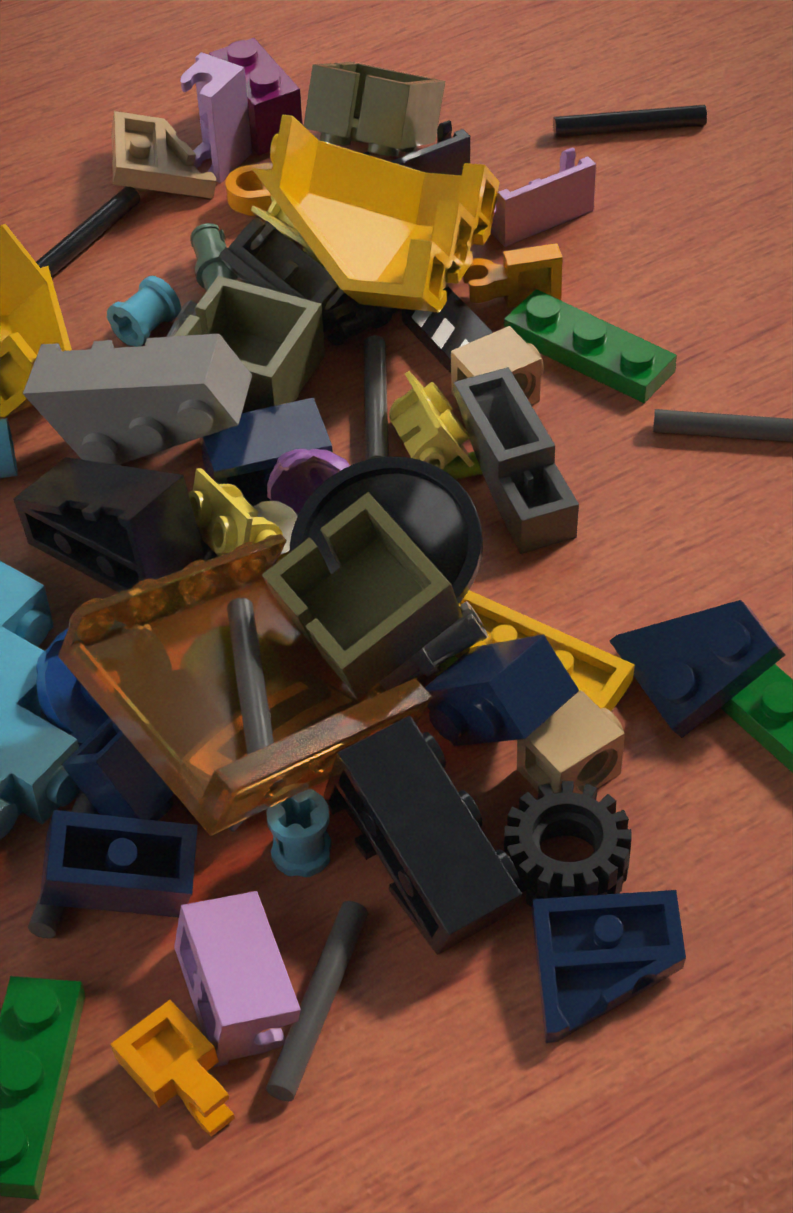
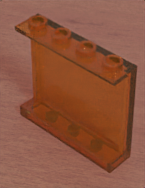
M281 534L255 544L246 542L232 552L206 562L204 560L194 561L183 570L157 580L145 579L131 589L108 598H93L86 601L71 615L69 628L58 655L210 836L329 779L339 751L409 715L417 725L432 699L429 692L416 678L388 691L378 683L359 699L356 698L323 659L318 648L312 646L280 608L262 576L265 571L277 563L287 540ZM237 598H246L253 603L274 739L273 744L247 755L227 613V605Z

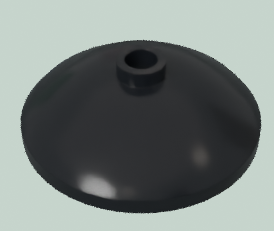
M391 456L369 459L355 463L332 475L307 499L298 514L292 530L290 552L310 537L318 546L331 574L340 566L335 561L321 528L369 492L451 583L458 604L474 583L483 552L481 523L476 508L466 490L457 480L442 469L430 463L407 457Z

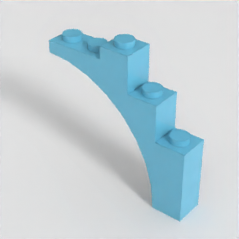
M0 561V839L10 832L21 813L26 814L43 825L51 817L53 810H57L60 806L68 805L74 800L80 790L61 765L79 748L78 741L73 736L49 723L38 699L36 665L38 658L44 651L38 646L54 627L45 586Z

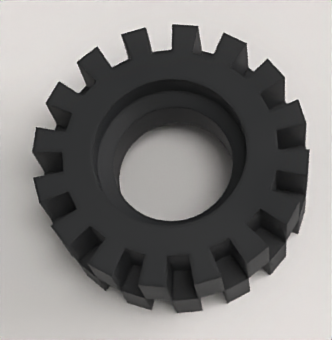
M562 781L561 793H553L550 783L538 786V800L527 792L519 798V809L511 808L507 816V826H505L504 852L509 856L520 878L518 889L521 893L526 891L527 905L532 907L533 899L619 894L622 891L623 880L626 881L628 875L632 833L631 829H628L629 819L625 811L616 812L617 801L609 794L598 802L596 801L597 787L589 784L585 785L582 794L573 793L574 781ZM568 835L585 840L592 845L594 852L590 857L581 861L562 862L545 855L541 851L540 846L542 842L549 838Z

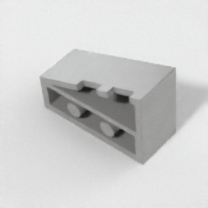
M220 334L147 338L145 346L114 348L112 340L94 341L91 349L62 351L59 343L41 344L23 394L82 460L120 465L239 425L252 374Z

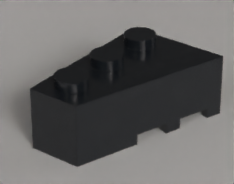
M65 457L13 499L28 544L156 613L208 568L201 544L202 534L195 521L184 475Z
M409 715L339 751L323 797L332 815L345 809L363 834L354 838L356 847L366 860L376 854L379 856L394 881L389 884V891L438 955L509 915L522 893L518 889L520 878L513 862L503 850H494L481 829L483 824L482 817L476 803L466 791H457L445 772L446 761L439 744L430 733H421Z

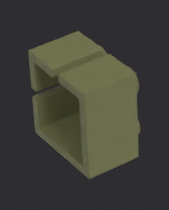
M356 62L313 64L304 127L321 132L320 141L330 144L350 146L351 141L368 142V151L375 154L399 156V151L408 153L414 150L417 151V146L432 144L436 141L446 81Z
M217 276L195 306L196 316L189 315L174 335L220 334L252 374L242 413L295 402L325 356L321 303L222 276Z
M369 492L321 528L335 561L340 566L336 571L331 574L318 546L309 537L262 574L280 608L312 646L318 648L323 659L357 699L463 616L451 583Z

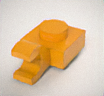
M558 243L503 251V264L501 265L487 259L474 258L463 276L464 284L469 283L470 302L482 303L504 296L508 308L517 307L535 289L561 300L563 257Z
M171 999L110 1044L115 1059L159 1108L178 1094L190 1114L210 1137L235 1119L234 1113L224 1104L230 1099L228 1093L207 1072L219 1062L214 1045Z

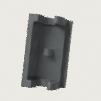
M258 217L253 219L228 248L225 247L219 255L226 266L245 283L321 303L322 313L338 307L349 296L340 289L323 266L285 237L268 221L264 223Z

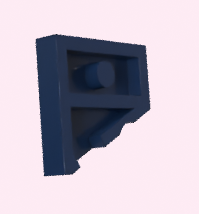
M742 600L621 633L610 640V643L620 657L635 665L634 677L671 730L681 738L786 655L753 611Z
M676 890L533 899L532 919L546 1043L558 1042L684 967L686 954Z

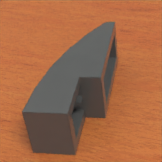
M509 367L453 382V391L466 431L470 436L469 439L495 504L520 554L577 538L579 503L555 464L554 442Z

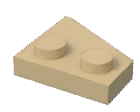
M114 111L111 127L113 185L133 187L139 192L155 190L213 199L216 176L212 172L200 173L194 166L195 152L187 143L181 141L176 136V131L164 118Z

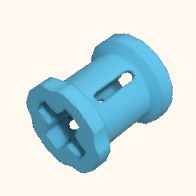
M147 276L139 284L137 293L125 302H115L107 309V319L111 324L113 332L121 341L128 346H143L147 338H149L150 332L163 321L172 322L177 318L181 310V304L175 291L167 282L156 276Z
M304 787L289 788L278 793L270 801L266 811L268 828L274 836L271 849L273 863L279 871L287 876L311 877L320 873L329 864L330 851L332 849L331 838L326 831L330 822L327 802L316 791Z

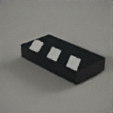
M447 287L443 289L447 293V302L440 313L402 309V322L451 373L452 350L493 332Z

